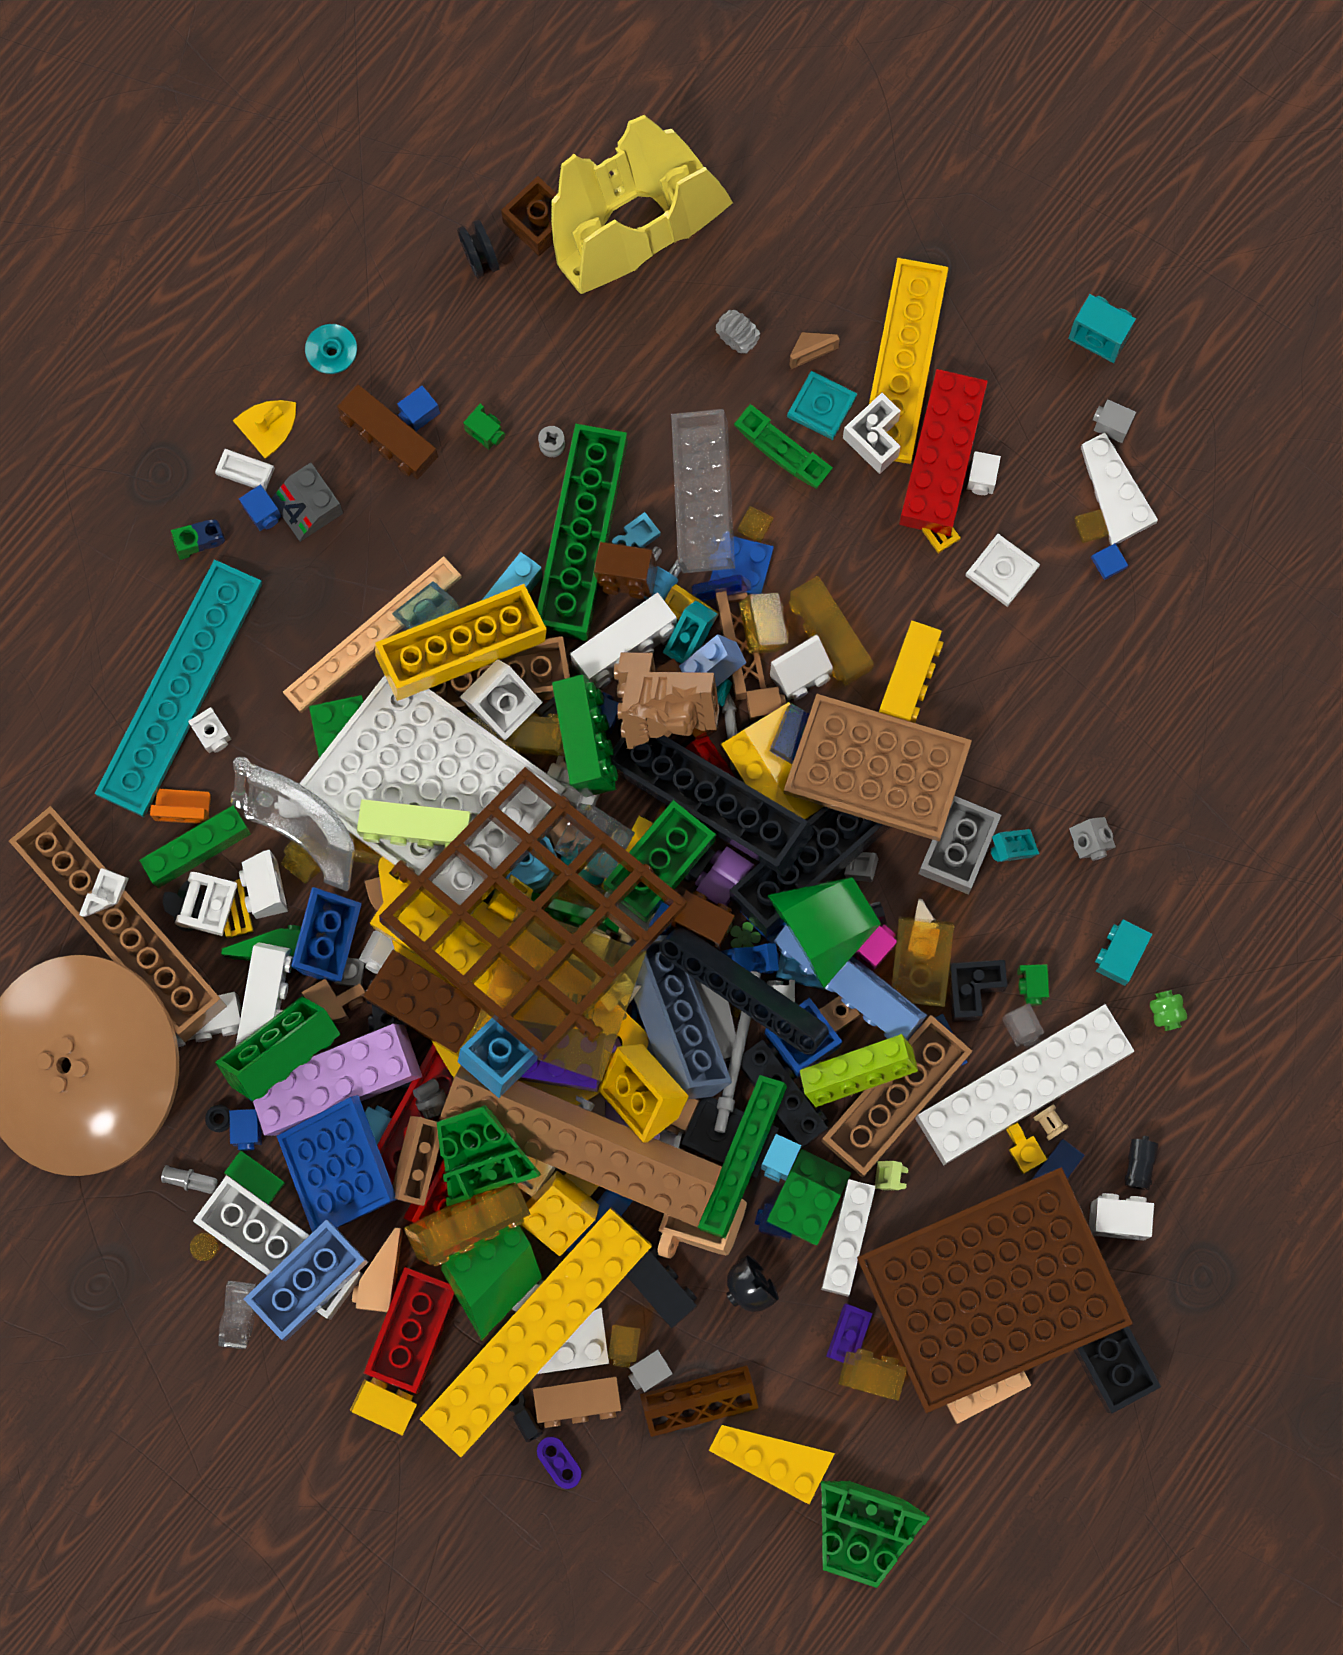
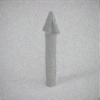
M730 693L722 709V713L725 714L727 740L737 734L735 717L737 708ZM730 761L731 770H736Z

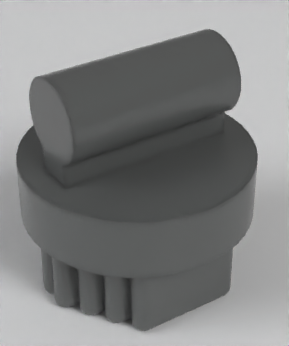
M432 1078L413 1090V1094L417 1098L415 1104L418 1110L422 1111L425 1119L441 1115L447 1098L444 1089H439L438 1082Z

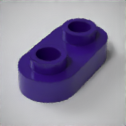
M555 1437L543 1439L537 1447L539 1460L559 1487L564 1489L575 1487L580 1482L582 1476L579 1465L561 1440ZM549 1446H554L557 1450L556 1455L553 1457L548 1456L546 1453V1449ZM565 1469H570L573 1472V1477L570 1480H565L562 1476Z

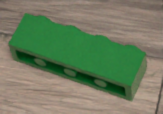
M233 805L139 861L152 883L159 889L251 835Z

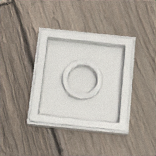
M997 534L968 570L966 577L1008 607L1039 568L1040 564L1000 534Z

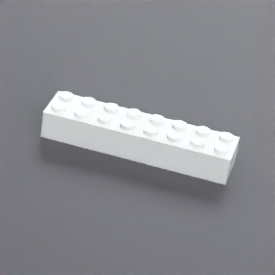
M1105 1004L918 1114L915 1119L944 1166L1130 1056L1134 1050Z

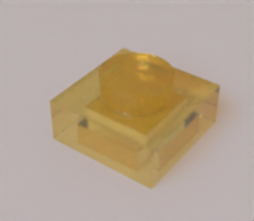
M750 506L738 527V532L761 543L773 522V517Z

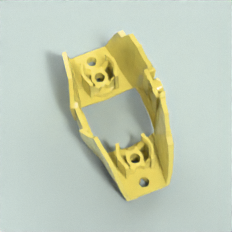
M645 115L628 121L627 128L618 141V147L615 148L617 154L612 158H608L601 164L596 165L590 159H583L573 154L561 164L559 190L552 199L553 244L557 265L580 294L636 271L653 254L673 242L689 239L733 203L719 181L701 164L699 159L673 129L662 130ZM638 196L653 198L665 212L660 217L637 229L624 226L615 219L605 225L614 210Z

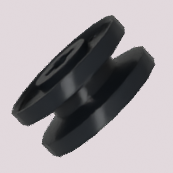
M478 219L472 222L473 235H470L464 226L457 228L464 253L477 279L484 276L482 266L484 263L488 265L492 272L500 270L490 239L481 221Z

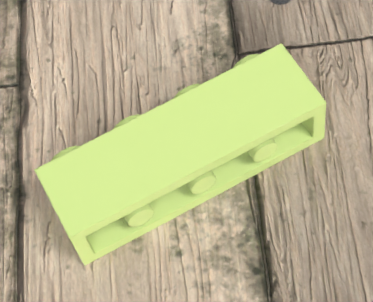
M361 799L357 833L360 837H363L364 841L379 843L380 839L390 840L391 844L406 846L407 842L418 843V847L433 849L434 845L445 846L446 848L470 824L472 815L470 811Z

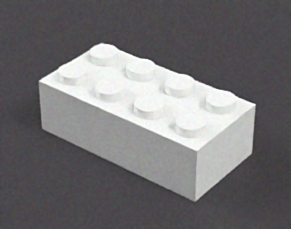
M657 592L570 653L572 666L578 675L583 674L598 689H603L611 682L610 679L614 676V665L619 663L621 652L653 653V648L657 645L668 643L677 625V617Z

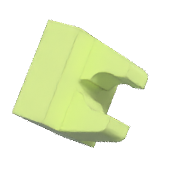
M878 1161L875 1189H905L907 1184L900 1183L901 1173H908V1168L903 1166L901 1162Z

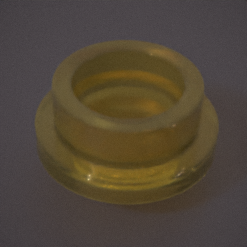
M208 1233L198 1234L191 1241V1254L200 1261L211 1260L217 1254L218 1242L214 1236Z

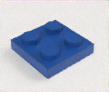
M723 534L709 585L738 593L747 592V595L761 598L774 546Z

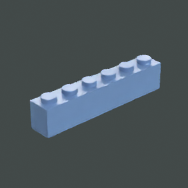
M785 925L774 940V943L779 946L778 949L783 955L789 958L793 957L800 963L799 966L804 972L813 975L814 972L810 967L809 961L789 928ZM854 956L849 959L846 965L825 988L830 992L835 991L842 997V1002L849 1008H856L860 1011L867 1023L881 1028L885 1032L884 1036L887 1039L903 1034L908 1041L927 1016Z

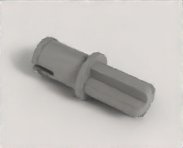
M168 1165L164 1167L161 1176L162 1183L184 1187L185 1191L193 1189L209 1194L215 1192L218 1182L216 1178L194 1173L193 1169L185 1171L169 1167Z

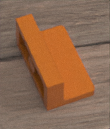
M159 789L156 795V805H151L150 816L154 821L202 824L209 819L211 794L202 791Z

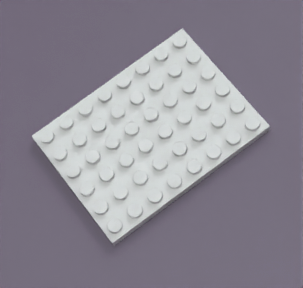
M384 675L296 787L295 792L393 865L403 860L407 863V867H412L419 876L444 850L445 846L434 845L433 849L418 847V843L407 842L406 846L393 845L390 843V840L380 839L379 843L364 841L363 837H360L357 833L361 799L470 811L473 820L524 767L560 796L566 792V788L430 689L397 701ZM525 786L501 811L530 834L553 808ZM490 821L469 843L468 848L493 869H496L519 843L494 822ZM456 856L432 883L458 905H461L485 879Z

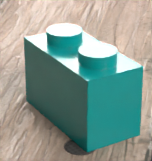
M695 600L684 609L663 653L682 664L702 647L718 613Z
M1124 919L1119 925L1113 924L1107 936V939L1111 941L1107 949L1101 948L1095 960L1099 964L1096 972L1125 986L1129 982L1152 934Z

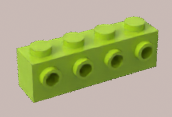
M903 1034L799 1071L805 1095L815 1107L918 1072L912 1046Z

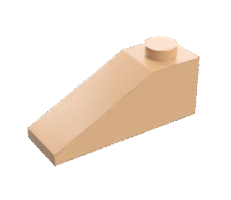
M395 1228L361 1277L359 1286H354L352 1302L356 1303L357 1309L387 1313L395 1292L403 1236L402 1229Z

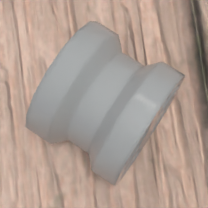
M547 426L540 431L538 436L539 447L545 456L557 457L563 453L565 449L564 434L558 427Z

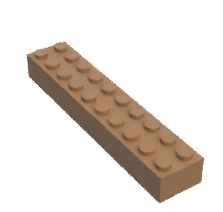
M51 806L9 840L12 846L109 957L135 972L156 992L171 1018L175 1032L184 1042L188 1041L227 1007L125 890L118 904L86 917L79 915L87 893H92L100 869L106 868Z
M462 1065L455 1075L439 1118L443 1120L485 1105L495 1114L525 1155L695 1227L699 1224L722 1168L719 1165L655 1138L643 1143L631 1128L519 1081H516L498 1098Z

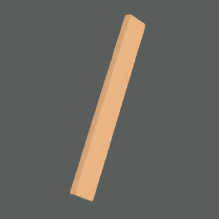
M443 556L283 691L284 695L302 713L375 651V642L396 634L461 579V574Z

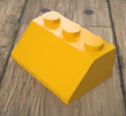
M643 1044L617 1047L598 1088L601 1095L643 1143L649 1142L677 1120L689 1097Z

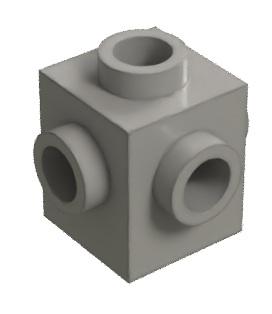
M1105 817L1088 819L1069 828L1074 841V848L1080 859L1091 857L1092 861L1099 860L1107 856L1106 851L1116 847L1113 841V833L1108 827Z

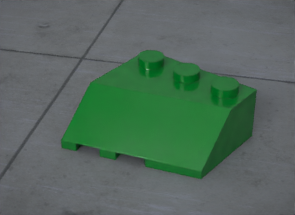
M517 1221L444 1258L441 1268L481 1341L542 1278L532 1247Z

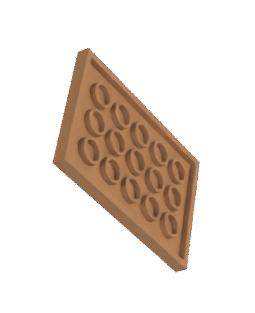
M816 694L784 788V794L940 842L972 740Z

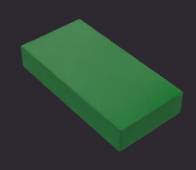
M241 1150L224 1172L268 1205L271 1204L285 1185L284 1181Z

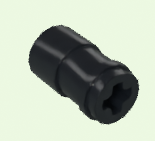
M1142 1136V1139H1131L1128 1169L1124 1178L1125 1186L1149 1190L1150 1185H1152L1151 1177L1153 1166L1156 1163L1159 1144L1149 1141L1148 1136Z

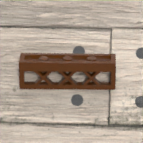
M748 1365L640 1394L651 1437L759 1408ZM749 1393L751 1399L742 1403L734 1401L737 1396ZM718 1401L720 1403H723L722 1406L716 1410H711L707 1408L710 1405V1403ZM684 1410H695L692 1416L685 1418L680 1415ZM661 1416L669 1418L666 1423L653 1425V1418Z

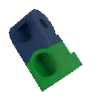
M207 520L171 530L179 560L189 558L190 554L203 551L204 549L215 548L225 542L218 520Z

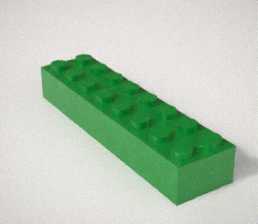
M575 424L537 611L546 627V634L588 641L599 588L594 568L600 542L608 543L628 445L626 432Z

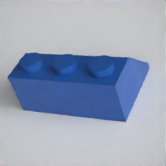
M312 887L291 967L304 975L319 980L326 978L328 982H341L362 903Z

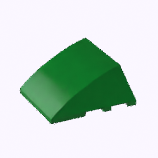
M853 877L768 895V898L789 928L824 989L881 925Z
M483 1105L437 1122L440 1155L444 1157L445 1165L443 1179L444 1182H447L448 1189L447 1207L469 1200L474 1195L514 1182L518 1184L541 1175L510 1136L503 1124L487 1106Z
M821 1481L823 1570L877 1588L896 1564L906 1547L914 1540L922 1526L930 1519V1516L902 1498L851 1481Z

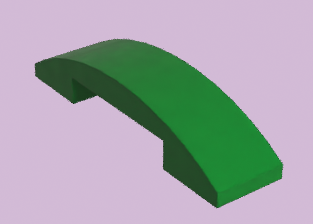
M750 404L734 423V426L771 460L793 476L817 489L833 467L815 453H808L770 423L771 419Z

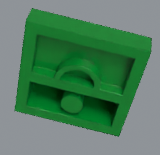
M801 1149L767 1222L817 1246L851 1173Z

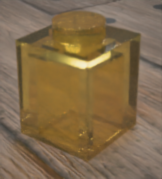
M613 1325L608 1359L614 1360V1366L630 1368V1362H637L641 1329Z

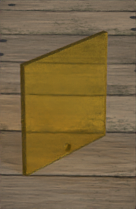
M518 907L512 924L524 913ZM533 921L509 948L535 970L539 971L563 945ZM557 921L572 935L579 929ZM594 933L583 942L585 946L610 967H613L632 947ZM647 951L634 962L585 1015L588 1020L592 1019L595 1022L594 1025L600 1026L603 1029L600 1037L592 1043L588 1040V1036H583L579 1032L580 1029L575 1026L543 1062L602 1081L622 1021L627 1017L626 1010ZM572 954L548 981L578 1005L602 978ZM499 957L496 968L492 970L493 977L486 995L503 1009L528 981ZM538 990L513 1018L543 1042L568 1015ZM482 1009L472 1037L492 1018Z

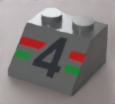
M312 463L289 476L271 498L299 542L343 514L340 503Z

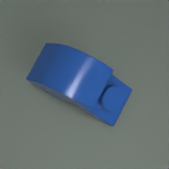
M776 943L721 951L750 972L755 971L765 975L779 970V954Z

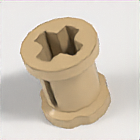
M1054 1104L1033 1117L1035 1121L1040 1122L1048 1134L1046 1137L1048 1141L1069 1128L1068 1124H1064L1055 1112L1056 1107ZM1047 1117L1050 1118V1120H1051L1052 1123L1054 1124L1055 1128H1053V1126L1051 1125V1123L1049 1122V1120L1047 1119Z

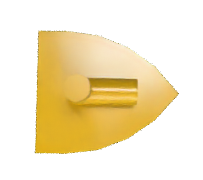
M278 400L257 404L241 413L233 422L266 459L285 442L290 434L296 417V402Z

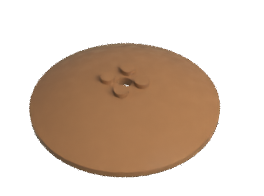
M70 955L54 958L34 966L17 978L0 997V1137L11 1150L28 1163L42 1170L66 1176H85L106 1172L123 1165L139 1154L154 1139L163 1126L174 1102L178 1085V1042L171 1018L163 1002L149 984L135 972L115 961L102 957ZM65 1058H68L71 1062V1068L67 1073L61 1067L62 1061Z

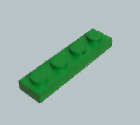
M532 892L531 900L534 902L541 894ZM554 899L544 911L556 920L563 921L564 918L570 919L569 922L582 926L596 910ZM606 918L596 928V931L604 934L607 930L618 933L619 927L609 918Z

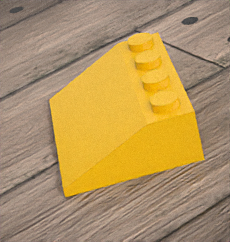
M788 702L720 745L746 785L801 818L806 819L824 806L784 794V788L805 729L793 707Z

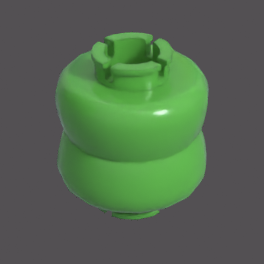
M1172 990L1155 994L1157 999L1150 1001V1008L1154 1014V1024L1157 1027L1164 1026L1165 1031L1182 1027L1180 1022L1187 1019V1013L1183 1008L1182 996L1180 994L1173 995Z

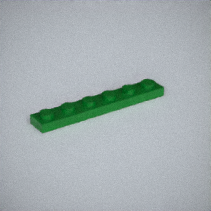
M759 1075L721 1168L716 1185L699 1222L698 1228L701 1231L726 1239L786 1091L787 1085L784 1082Z

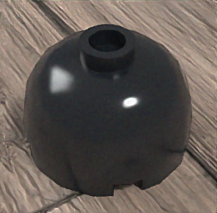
M750 1255L741 1258L731 1267L727 1275L729 1292L726 1295L735 1307L740 1305L746 1311L758 1312L774 1305L779 1300V1296L771 1279L769 1278L767 1281L760 1272L764 1270L762 1266Z

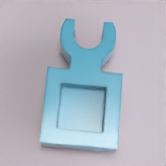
M644 512L624 527L626 535L616 536L612 540V544L624 543L626 546L632 547L636 545L637 548H644L658 538L661 532Z

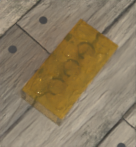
M511 1183L474 1195L469 1200L445 1207L405 1227L404 1230L417 1259L429 1265L434 1264V1266H438L447 1262L450 1259L449 1255L457 1251L459 1253L467 1252L475 1247V1242L484 1239V1241L493 1239L500 1234L499 1230L507 1226L513 1228L524 1222L523 1218L531 1214L518 1185Z

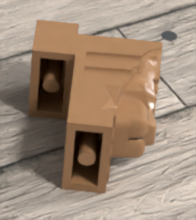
M620 653L619 663L614 665V679L619 680L617 696L622 698V703H618V719L623 720L621 723V737L626 738L627 749H633L637 745L644 744L649 741V738H659L663 735L669 737L672 733L690 736L694 728L701 731L717 729L719 705L714 673L656 672L653 653Z

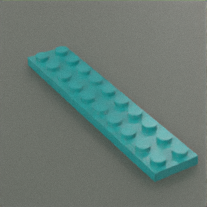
M217 560L213 561L95 792L96 796L145 817L191 726L188 721L196 717L263 584L261 580Z

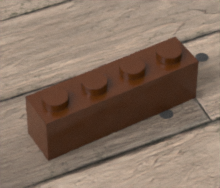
M359 384L337 406L341 422L348 428L355 427L359 431L358 435L366 443L371 444L373 442L379 447L378 452L385 459L390 460L392 458L399 464L397 466L398 469L406 476L412 475L418 480L438 458L437 450L434 446Z

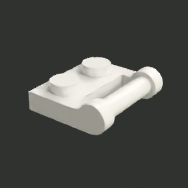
M190 872L188 891L181 914L177 915L175 924L180 927L193 928L223 936L237 889V883L197 872ZM200 885H205L207 890L198 919L192 918L191 915Z

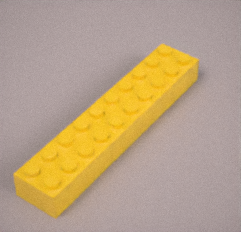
M611 1207L422 1415L420 1420L456 1454L462 1457L652 1247V1244Z

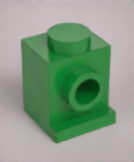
M479 404L463 422L465 432L488 450L493 445L497 446L506 435L501 430V422L490 413L486 415L482 404Z
M1047 964L1020 965L1017 969V975H1023V978H1019V994H1024V1002L1026 1001L1027 1006L1042 1005V1001H1046L1049 998Z

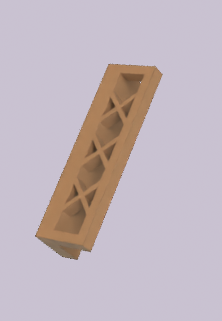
M726 591L716 593V605L719 612L722 635L737 642L741 646V652L745 649L754 655V661L749 668L743 665L731 675L735 700L737 701L746 699L747 692L744 681L749 674L759 680L760 689H766L747 592L727 596ZM743 601L744 611L739 618L730 612L729 603ZM745 615L747 623L742 620ZM739 624L749 630V636L744 643L735 637L734 630ZM750 640H751L752 648H750L749 646H747V644L749 643ZM755 665H756L757 673H755L754 671H752V669L754 668Z

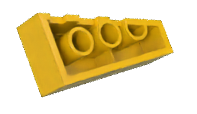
M911 621L879 713L913 723L916 722L920 708L916 707L917 701H923L928 688L927 685H924L925 678L931 679L936 665L931 662L933 656L939 657L944 643L939 641L941 630Z
M721 1425L709 1449L712 1453L807 1504H810L835 1455L832 1452Z

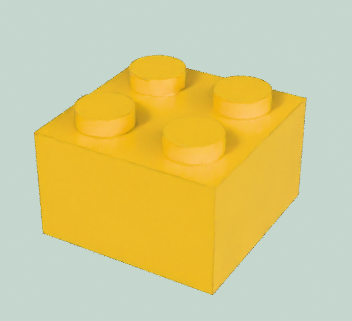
M556 1171L522 1207L517 1222L557 1255L561 1256L596 1220L599 1204L559 1171Z

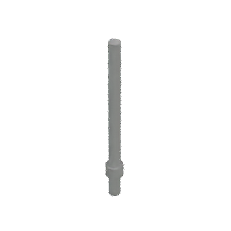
M751 971L758 978L761 977V973ZM742 1011L728 1068L732 1083L724 1088L722 1097H719L717 1104L719 1112L714 1130L725 1133L729 1113L733 1112L735 1104L733 1096L751 1017Z

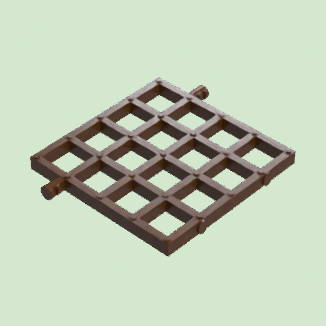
M524 767L419 876L412 867H407L405 861L400 860L396 863L391 873L395 877L399 876V880L407 883L409 886L379 915V921L543 1061L575 1026L580 1029L579 1032L583 1036L587 1035L588 1040L592 1043L600 1037L603 1029L600 1026L594 1025L595 1022L592 1019L588 1020L585 1015L686 908L687 900L656 876L650 866L647 864L643 865L575 809L565 796L557 794ZM525 786L553 808L530 834L501 811ZM563 817L592 840L569 866L540 843ZM490 821L494 822L519 843L496 869H493L467 847ZM601 850H604L631 873L608 898L578 875ZM529 853L558 876L534 902L505 879ZM456 856L485 879L461 905H458L432 883ZM640 882L644 883L670 905L647 931L617 907ZM568 885L597 908L573 935L544 911ZM494 889H497L524 912L500 938L496 937L470 915ZM421 892L450 915L425 942L397 919ZM606 918H609L636 941L613 967H610L583 944ZM533 921L563 945L539 971L535 970L509 948ZM460 924L489 948L464 975L435 952ZM572 954L602 978L578 1005L548 981ZM499 957L528 981L503 1009L474 985ZM538 990L568 1015L543 1042L513 1018Z

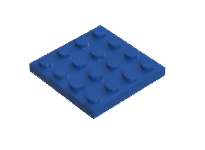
M358 1095L351 1096L277 1135L312 1233L326 1219L338 1229L397 1200L395 1199L394 1188Z

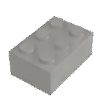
M954 796L940 842L932 839L919 874L969 894L1001 815Z

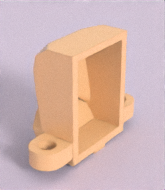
M741 1199L726 1239L701 1231L698 1226L695 1227L664 1214L658 1230L662 1233L658 1245V1255L671 1259L676 1252L679 1242L721 1255H729L743 1220L747 1202Z

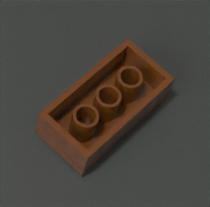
M395 950L391 951L363 995L368 1002L459 1057L460 1048L473 1037L487 1015L484 1010L460 990Z

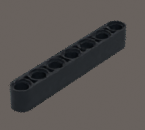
M682 926L675 927L660 943V952L667 960L800 1052L809 1055L813 1054L829 1036L828 1027L824 1022L687 928Z

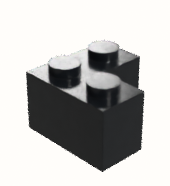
M1005 960L950 963L948 979L952 1022L980 1020L982 1017L981 993L1004 992L1006 990Z

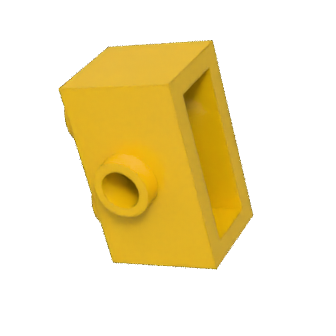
M374 1377L371 1382L364 1379L350 1411L403 1436L417 1406L415 1402L411 1401L413 1395L400 1389L396 1393L386 1389L387 1383Z

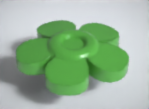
M744 922L742 930L739 926L732 927L730 934L733 937H737L730 943L732 948H741L742 944V948L754 947L751 942L758 943L760 941V933L752 932V923Z

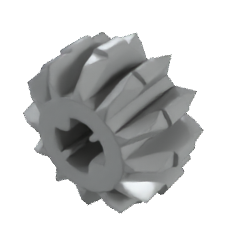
M728 310L716 324V332L720 335V339L724 340L726 345H729L738 353H747L750 349L752 350L760 338V332L756 325L737 310Z

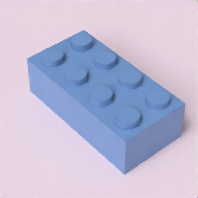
M326 1219L262 1280L244 1300L281 1340L287 1341L354 1277L368 1261Z

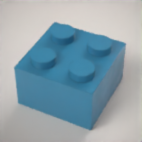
M491 1018L460 1048L458 1063L500 1098L537 1061L538 1056Z

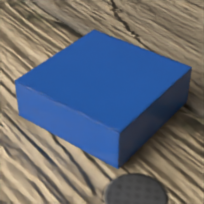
M1116 544L1097 552L1091 557L1104 580L1128 567Z

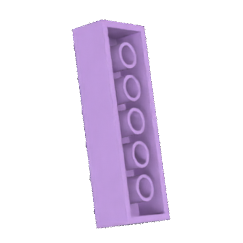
M391 1024L313 1056L308 1063L297 1067L286 1080L276 1083L268 1090L265 1096L254 1100L253 1103L264 1135L277 1136L351 1096L358 1095L360 1101H364L423 1076L405 1025Z

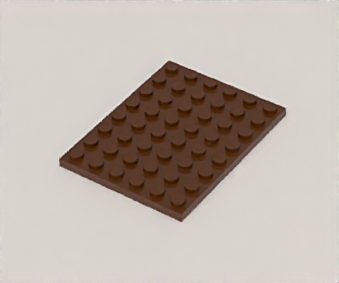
M1062 1167L857 1257L926 1413L1133 1324Z

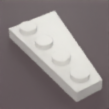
M1104 432L1082 444L1081 450L1090 479H1092L1094 485V493L1101 508L1104 526L1107 528L1110 545H1117L1156 524L1158 521L1157 517L1106 433Z

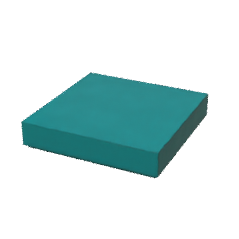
M811 371L792 404L787 418L834 440L857 397V393Z

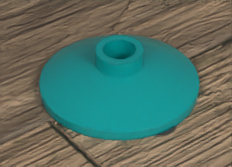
M326 324L316 328L309 335L305 344V354L310 365L317 371L325 374H337L349 368L354 362L357 355V343L353 334L347 328L337 324ZM331 349L337 351L333 356L328 355V351Z

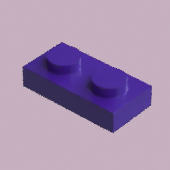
M844 1304L826 1357L855 1367L872 1313L849 1304Z

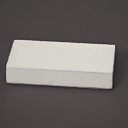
M225 449L215 473L218 476L252 488H256L261 484L266 491L275 468L273 465Z

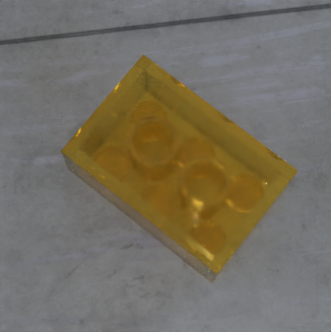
M899 916L891 987L911 1003L945 1007L954 931L953 922Z

